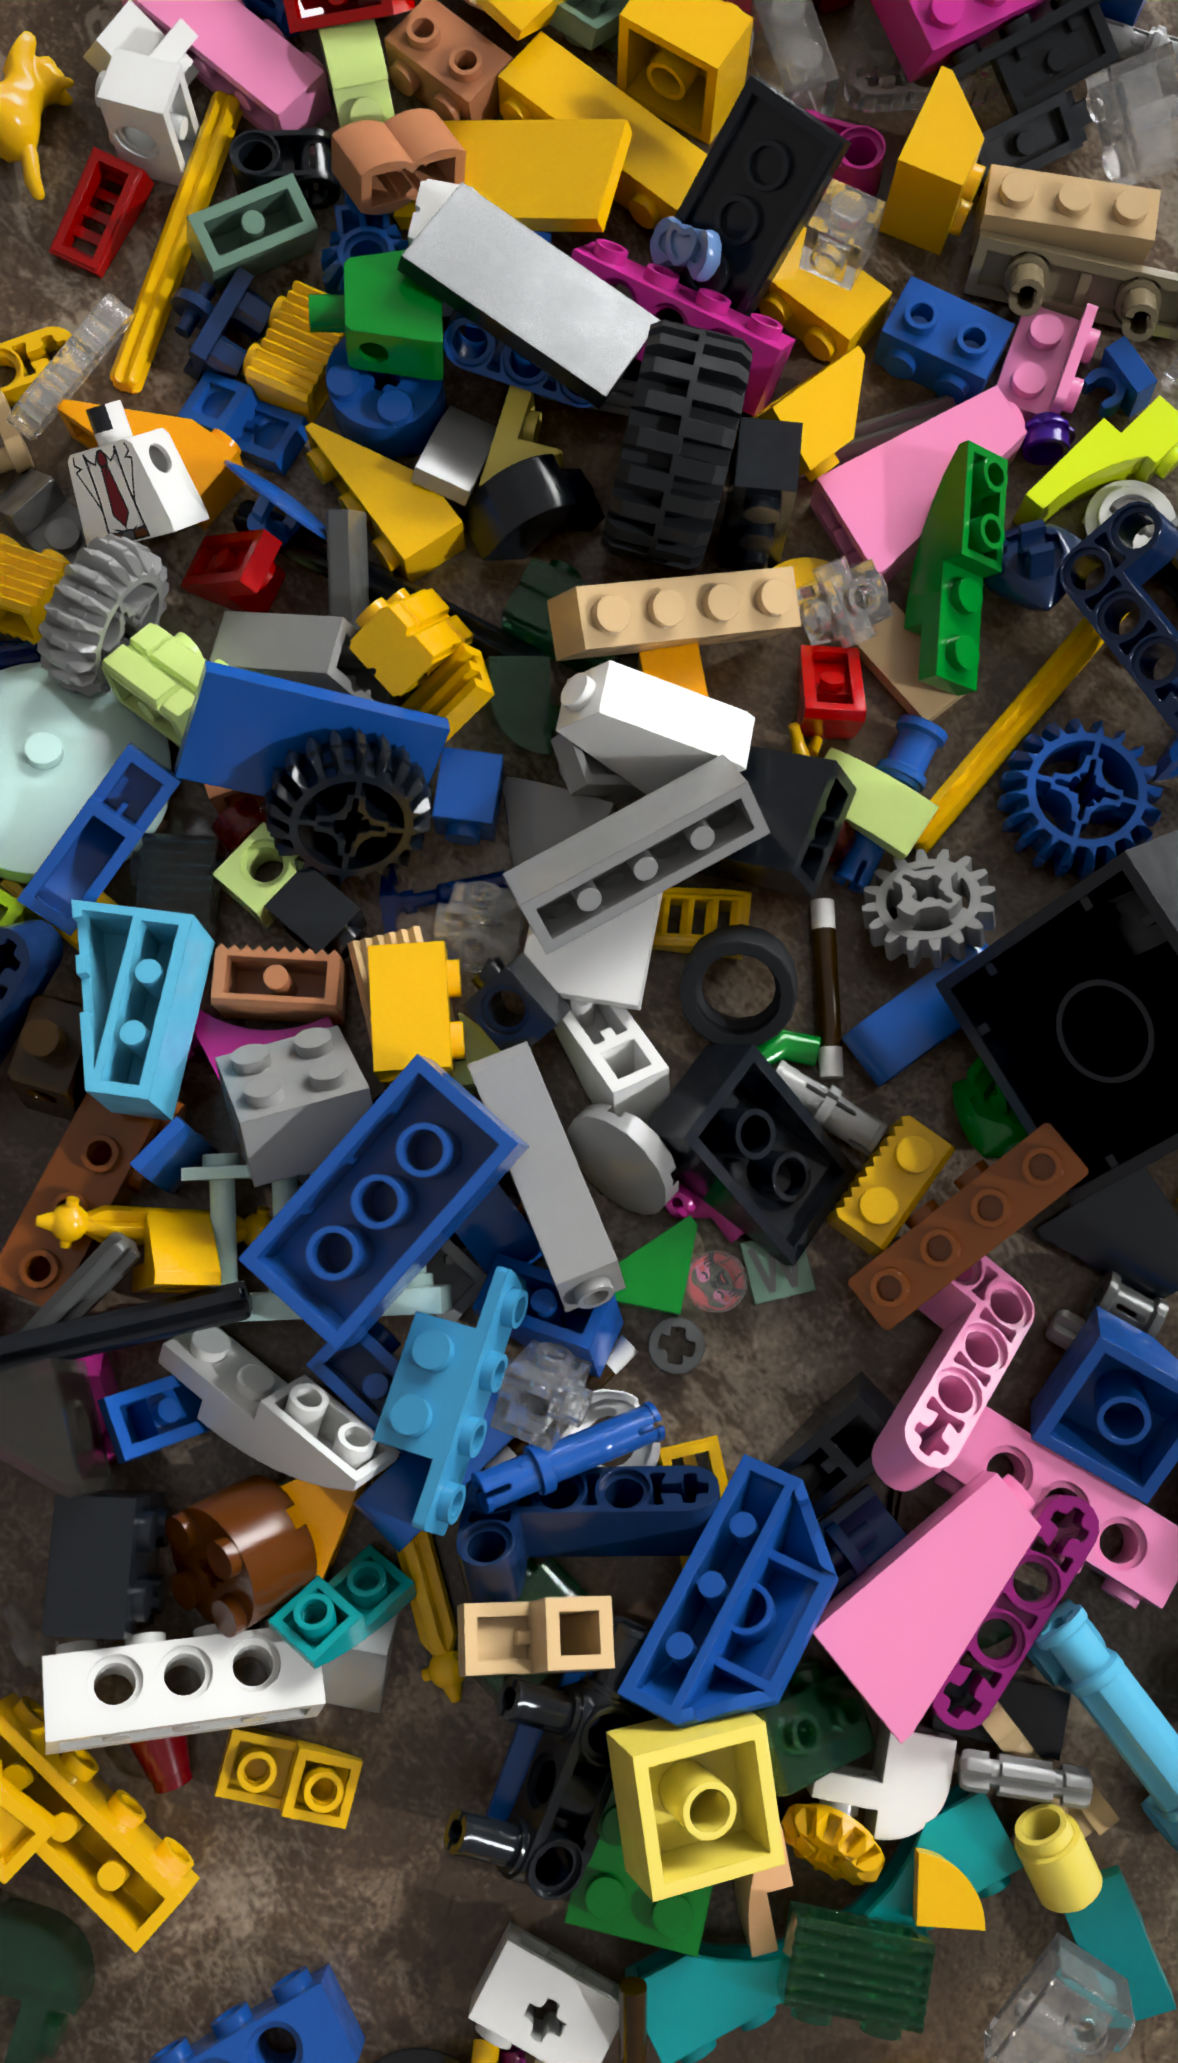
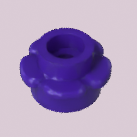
M1039 413L1025 423L1027 434L1020 447L1022 448L1024 459L1029 463L1035 465L1056 464L1070 451V444L1075 439V429L1069 426L1067 420L1056 413Z

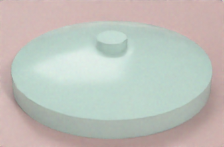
M41 662L20 664L0 670V878L24 884L30 882L130 742L172 771L167 737L120 703L111 688L108 693L99 691L90 697L80 692L74 693L59 685V681L48 676V671L41 667ZM170 798L126 860L138 852L155 833L165 815Z

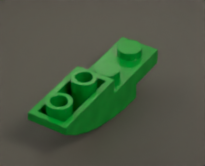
M970 440L958 445L932 501L913 564L904 629L921 636L918 681L957 696L977 691L983 578L1002 572L1006 488L1008 484V460Z

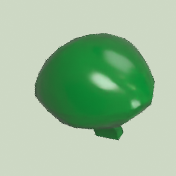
M978 1056L966 1072L967 1077L954 1082L952 1085L954 1108L968 1142L986 1160L997 1161L1029 1135L982 1059Z

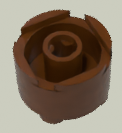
M252 1475L181 1510L179 1513L167 1518L165 1522V1531L171 1543L172 1557L177 1573L171 1576L170 1580L175 1599L187 1611L197 1608L207 1621L215 1624L218 1630L228 1638L236 1636L280 1610L316 1577L317 1558L312 1536L306 1524L297 1529L295 1528L286 1512V1509L295 1504L279 1485L264 1476Z

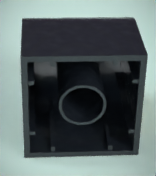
M1175 830L1122 852L935 984L1028 1135L1044 1123L1052 1124L1089 1168V1174L1065 1193L1072 1206L1178 1149V830Z

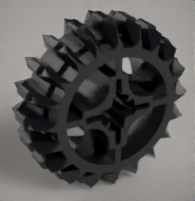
M358 728L351 740H341V736L333 729L329 736V743L322 745L309 736L305 744L306 754L288 749L285 767H274V772L271 776L272 786L268 787L265 793V809L268 811L265 815L267 831L270 832V836L274 838V846L278 850L279 856L299 855L295 859L296 871L312 866L323 877L327 874L333 875V880L339 888L346 877L356 876L362 885L365 886L368 874L378 872L388 879L391 863L408 867L409 850H422L423 841L425 840L423 832L430 830L432 822L430 804H432L430 787L426 786L423 769L419 766L418 762H411L410 754L405 750L404 745L391 749L390 742L384 734L368 743L366 742L365 734Z

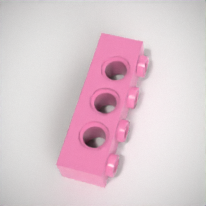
M985 1406L957 1458L950 1466L938 1473L933 1483L953 1496L982 1470L987 1471V1465L993 1456L999 1453L1005 1454L1013 1465V1477L1025 1488L1036 1504L1029 1510L1031 1514L1046 1495L1056 1488H1059L1064 1494L1085 1500L1094 1509L1099 1520V1535L1077 1574H1080L1084 1565L1106 1578L1100 1589L1134 1610L1137 1609L1140 1601L1163 1609L1178 1582V1526L1109 1482L1031 1439L1029 1432ZM1074 1509L1066 1514L1063 1520L1055 1524L1058 1527V1532L1044 1552L1060 1564H1062L1065 1557L1052 1552L1054 1547L1063 1536L1075 1539L1080 1531L1072 1522L1076 1514ZM1116 1524L1123 1534V1547L1117 1556L1107 1559L1100 1549V1536L1106 1527Z

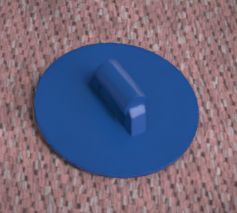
M225 459L223 463L234 474L260 493L252 512L247 518V528L249 530L266 529L283 542L282 547L289 542L290 538L303 525L327 541L326 525L305 506L268 480ZM275 506L287 514L282 522L272 521L270 513Z

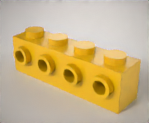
M13 1692L0 1699V1759L2 1760L3 1777L55 1817L56 1831L35 1853L137 1953L200 1879L192 1870L194 1861L180 1843L171 1837H165L162 1840L144 1822L147 1817L146 1812L134 1797L121 1789L114 1792L96 1774L99 1771V1766L89 1752L78 1750L45 1755L43 1707L34 1699L28 1696L20 1698Z

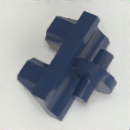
M240 266L237 268L215 307L211 300L216 293V289L207 281H201L196 291L178 288L170 299L172 308L180 316L174 327L177 334L189 339L195 327L201 329L189 351L190 359L183 370L185 374L199 381L206 370L236 380L243 369V362L247 351L225 337L228 329L233 325L258 341L269 324L272 306L250 289L254 276Z
M865 1484L818 1521L839 1579L830 1600L907 1536L869 1484Z

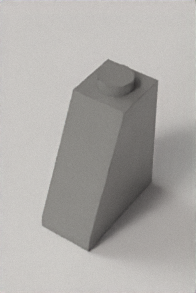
M241 611L224 612L218 635L213 644V651L210 657L211 662L221 659L231 667L393 705L395 696L393 697L374 676L376 669L374 667L367 669L349 649L350 640L357 634L358 630L344 617Z

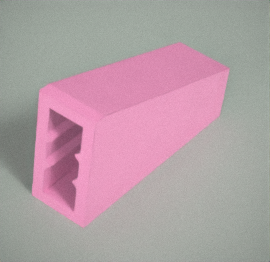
M997 385L826 472L816 479L810 506L867 598L877 594L916 556L921 533L932 501L960 443L970 440L1007 459L1008 466L1014 461L1027 434L1025 421L1017 405L1013 402H1008Z
M982 1470L870 1566L867 1571L828 1602L812 1634L886 1728L901 1744L916 1729L1041 1529V1525L1029 1512L1036 1505L1025 1488L1010 1474L1001 1478L998 1473Z

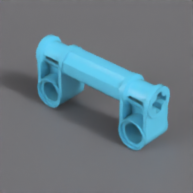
M1066 1598L1054 1609L1028 1651L1027 1657L1052 1686H1059L1073 1694L1085 1707L1150 1794L1140 1805L1161 1835L1178 1852V1734L1126 1667L1119 1654L1106 1647L1105 1641L1088 1619V1614L1081 1604H1075Z

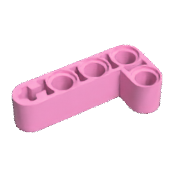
M986 1255L918 1308L942 1328L943 1331L874 1443L871 1452L872 1464L877 1475L886 1485L894 1490L906 1492L917 1488L950 1466L957 1458L1033 1323L1035 1307L1030 1294L1020 1283Z

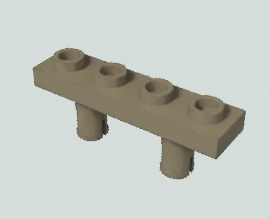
M980 229L964 284L965 294L1008 303L1012 312L1019 316H1031L1036 314L1040 307L1080 319L1087 303L1099 306L1094 319L1095 323L1121 328L1124 336L1131 341L1142 342L1149 339L1152 335L1178 341V273Z

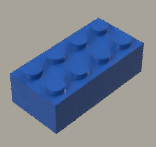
M417 1053L242 1253L238 1260L336 1351L355 1346L530 1146L434 1060Z

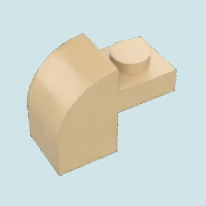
M611 1596L545 1597L530 1602L463 1603L457 1605L459 1677L557 1674L615 1668Z

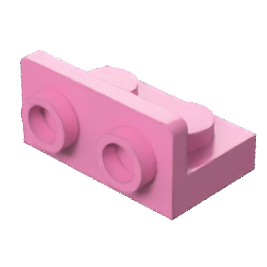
M1087 303L1080 320L1040 307L1036 314L1020 316L996 385L1008 402H1013L1017 405L1025 423L1033 416L1043 412H1053L1060 415L1061 411L1072 414L1084 384V379L1075 377L1079 363L1085 365L1090 363L1100 338L1101 331L1092 328L1099 306Z

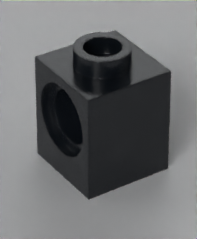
M312 866L297 871L265 906L272 920L303 948L306 950L310 948L315 954L321 949L327 955L336 950L342 960L350 956L347 943L360 941L365 936L362 929L367 925L361 908Z
M524 952L508 965L500 957L491 962L470 980L478 991L462 1004L464 1009L501 1051L526 1041L529 1047L533 1046L556 1027L572 1009ZM502 990L513 991L522 998L525 1005L524 1014H517L507 1009L502 1001Z

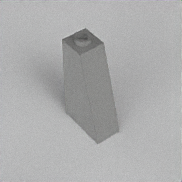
M523 1042L468 1064L467 1066L481 1103L530 1146L508 1172L565 1312L567 1313L576 1308L591 1309L606 1303L613 1297L615 1292L626 1288L619 1262L528 1042Z

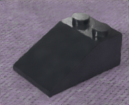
M754 1044L707 1045L647 1124L660 1137L672 1154L676 1169L671 1173L672 1176L785 1265L794 1266L859 1172Z

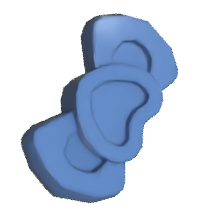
M673 216L663 218L656 225L650 239V252L654 264L664 267L674 265L688 268L692 279L698 282L709 280L720 265L722 244L719 234L714 230L693 228L692 225L682 224L679 219Z

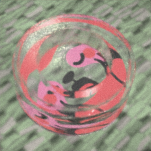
M722 1250L707 1251L697 1256L691 1262L685 1291L689 1300L698 1309L711 1314L724 1313L736 1307L743 1300L748 1287L747 1272L741 1261L731 1253Z

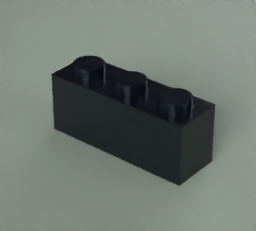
M747 417L740 418L725 506L720 568L746 571L773 568L780 563L798 490L803 423Z

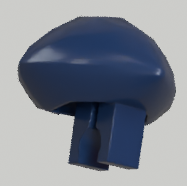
M1043 519L1020 524L1018 527L1005 531L1002 572L983 578V584L991 593L1016 606L1035 612L1049 611L1066 594L1060 582L1059 570L1062 562L1068 553L1082 540L1065 528L1045 524Z

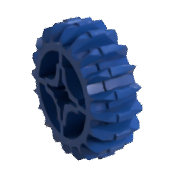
M1078 717L1070 720L1065 726L1064 731L1054 721L1044 728L1042 737L1035 733L1027 736L1022 743L1023 751H1013L1007 760V766L1010 771L1003 772L999 778L998 787L1007 793L1002 794L998 799L997 810L1012 814L1003 822L1002 832L1012 833L1019 831L1022 835L1014 845L1015 852L1025 851L1029 846L1037 852L1032 861L1033 868H1040L1050 859L1054 861L1055 877H1063L1073 865L1079 880L1090 876L1094 872L1095 867L1098 870L1122 852L1152 839L1153 833L1148 827L1154 826L1160 820L1162 813L1152 804L1162 797L1163 788L1147 784L1155 776L1157 765L1140 766L1137 760L1144 753V745L1135 746L1130 751L1122 745L1126 736L1125 730L1117 731L1109 738L1104 736L1103 720L1094 722L1088 732H1085ZM1078 761L1077 767L1071 774L1054 772L1051 777L1038 774L1040 769L1055 762ZM1103 774H1105L1106 777L1112 782L1114 787L1106 782V780L1103 777ZM1080 783L1079 790H1078V794H1081V795H1080V804H1082V805H1084V806H1086V807H1085V808L1080 812V814L1078 815L1079 808H1080V805L1077 804V803H1078V794H1076L1075 792H1072V791H1073V790L1077 787V785ZM1041 809L1049 812L1054 817L1057 828L1046 818ZM1106 821L1119 824L1116 832L1109 836L1097 839L1080 838L1081 832L1088 823L1103 825Z

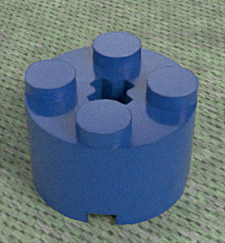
M345 337L333 349L326 367V385L334 419L342 437L397 462L396 457L414 453L416 457L422 454L432 433L446 412L447 403L444 377L443 381H434L354 369L348 365Z

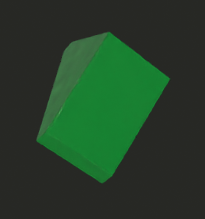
M691 1215L619 1262L626 1288L615 1292L618 1305L678 1317L681 1314L698 1226Z

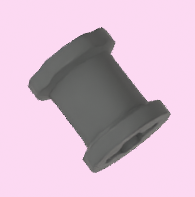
M1110 1270L1102 1277L1093 1290L1085 1307L1083 1317L1087 1320L1095 1307L1099 1306L1155 1338L1166 1319L1169 1303L1161 1297L1151 1300L1121 1283V1275ZM1121 1304L1134 1311L1136 1315L1131 1317L1117 1309L1116 1305Z

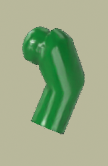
M783 1029L778 1036L756 1047L771 1066L781 1059L815 1066L821 1037Z

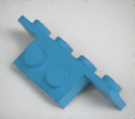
M501 1266L496 1267L476 1328L418 1311L415 1313L372 1439L381 1444L432 1460L412 1520L413 1528L444 1536L448 1525L456 1522L463 1509L466 1488L462 1482L470 1458H475L479 1454L484 1444L487 1421L483 1417L491 1393H496L500 1389L506 1376L508 1358L504 1353L512 1328L517 1329L521 1325L527 1311L528 1293L525 1291L526 1280L511 1269Z

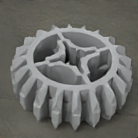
M109 533L104 538H94L89 543L88 548L82 547L77 551L73 564L64 566L62 579L59 584L53 585L54 594L51 601L44 605L47 613L45 620L39 625V632L43 636L38 642L37 652L41 654V667L48 671V676L59 681V685L74 693L80 692L88 697L99 691L108 693L111 687L101 669L102 660L122 644L128 646L130 638L150 622L161 627L159 624L161 614L167 609L164 598L169 592V583L166 582L167 568L162 565L161 557L151 553L148 547L126 537L121 538Z

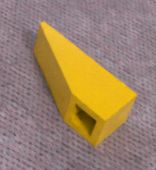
M313 422L305 426L311 449L305 454L308 464L322 484L325 485L332 481L341 493V496L338 497V502L342 509L366 512L367 530L374 538L371 541V546L385 569L392 572L397 568L404 579L414 583L466 548L462 520L443 496L411 482L414 470Z

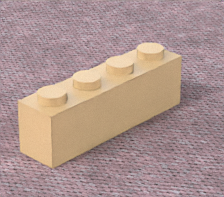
M793 566L576 586L547 600L556 661L638 653L698 643V646L765 639L801 627Z

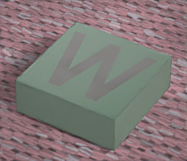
M755 1240L738 1245L753 1306L816 1290L806 1249L796 1264L791 1266L785 1265Z

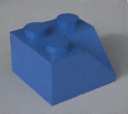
M1096 1306L1030 1405L1031 1439L1148 1504L1178 1462V1360L1154 1337Z

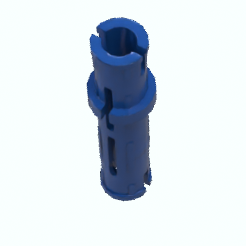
M647 1401L637 1408L544 1446L539 1442L523 1447L522 1455L483 1471L471 1473L473 1488L480 1487L482 1490L475 1493L482 1510L489 1514L494 1512L496 1508L535 1492L545 1496L556 1491L557 1483L654 1442H661L666 1437L665 1427L660 1425L654 1428L653 1423L662 1420L661 1415L654 1404Z

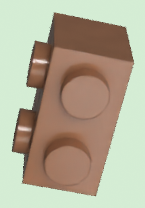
M422 0L384 38L388 74L392 83L404 95L415 96L435 111L442 121L492 120L499 112L498 75L508 66L513 57L437 0Z

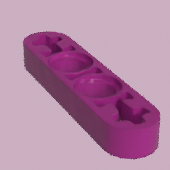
M1054 1494L1044 1498L1031 1514L1041 1525V1529L930 1705L931 1711L946 1725L957 1730H970L981 1725L989 1716L1084 1563L1099 1535V1520L1094 1509L1085 1500L1067 1494ZM1074 1509L1076 1514L1072 1522L1080 1531L1075 1539L1063 1536L1054 1547L1052 1552L1065 1557L1059 1567L1051 1557L1031 1550V1546L1036 1539L1040 1544L1050 1546L1058 1532V1527L1051 1522L1052 1515L1055 1512L1068 1514ZM1027 1562L1038 1563L1047 1575L1045 1592L1040 1598L1033 1601L1022 1600L1016 1594L1013 1587L1015 1571ZM991 1619L1004 1620L1012 1632L1010 1649L999 1657L985 1656L977 1642L980 1627ZM967 1652L976 1663L994 1671V1674L988 1682L983 1676L976 1673L967 1689L968 1693L975 1698L973 1705L968 1710L958 1705L950 1713L947 1712V1709L950 1706L951 1700L943 1691L950 1681L955 1685L961 1686L969 1676L972 1669L960 1662L964 1653Z

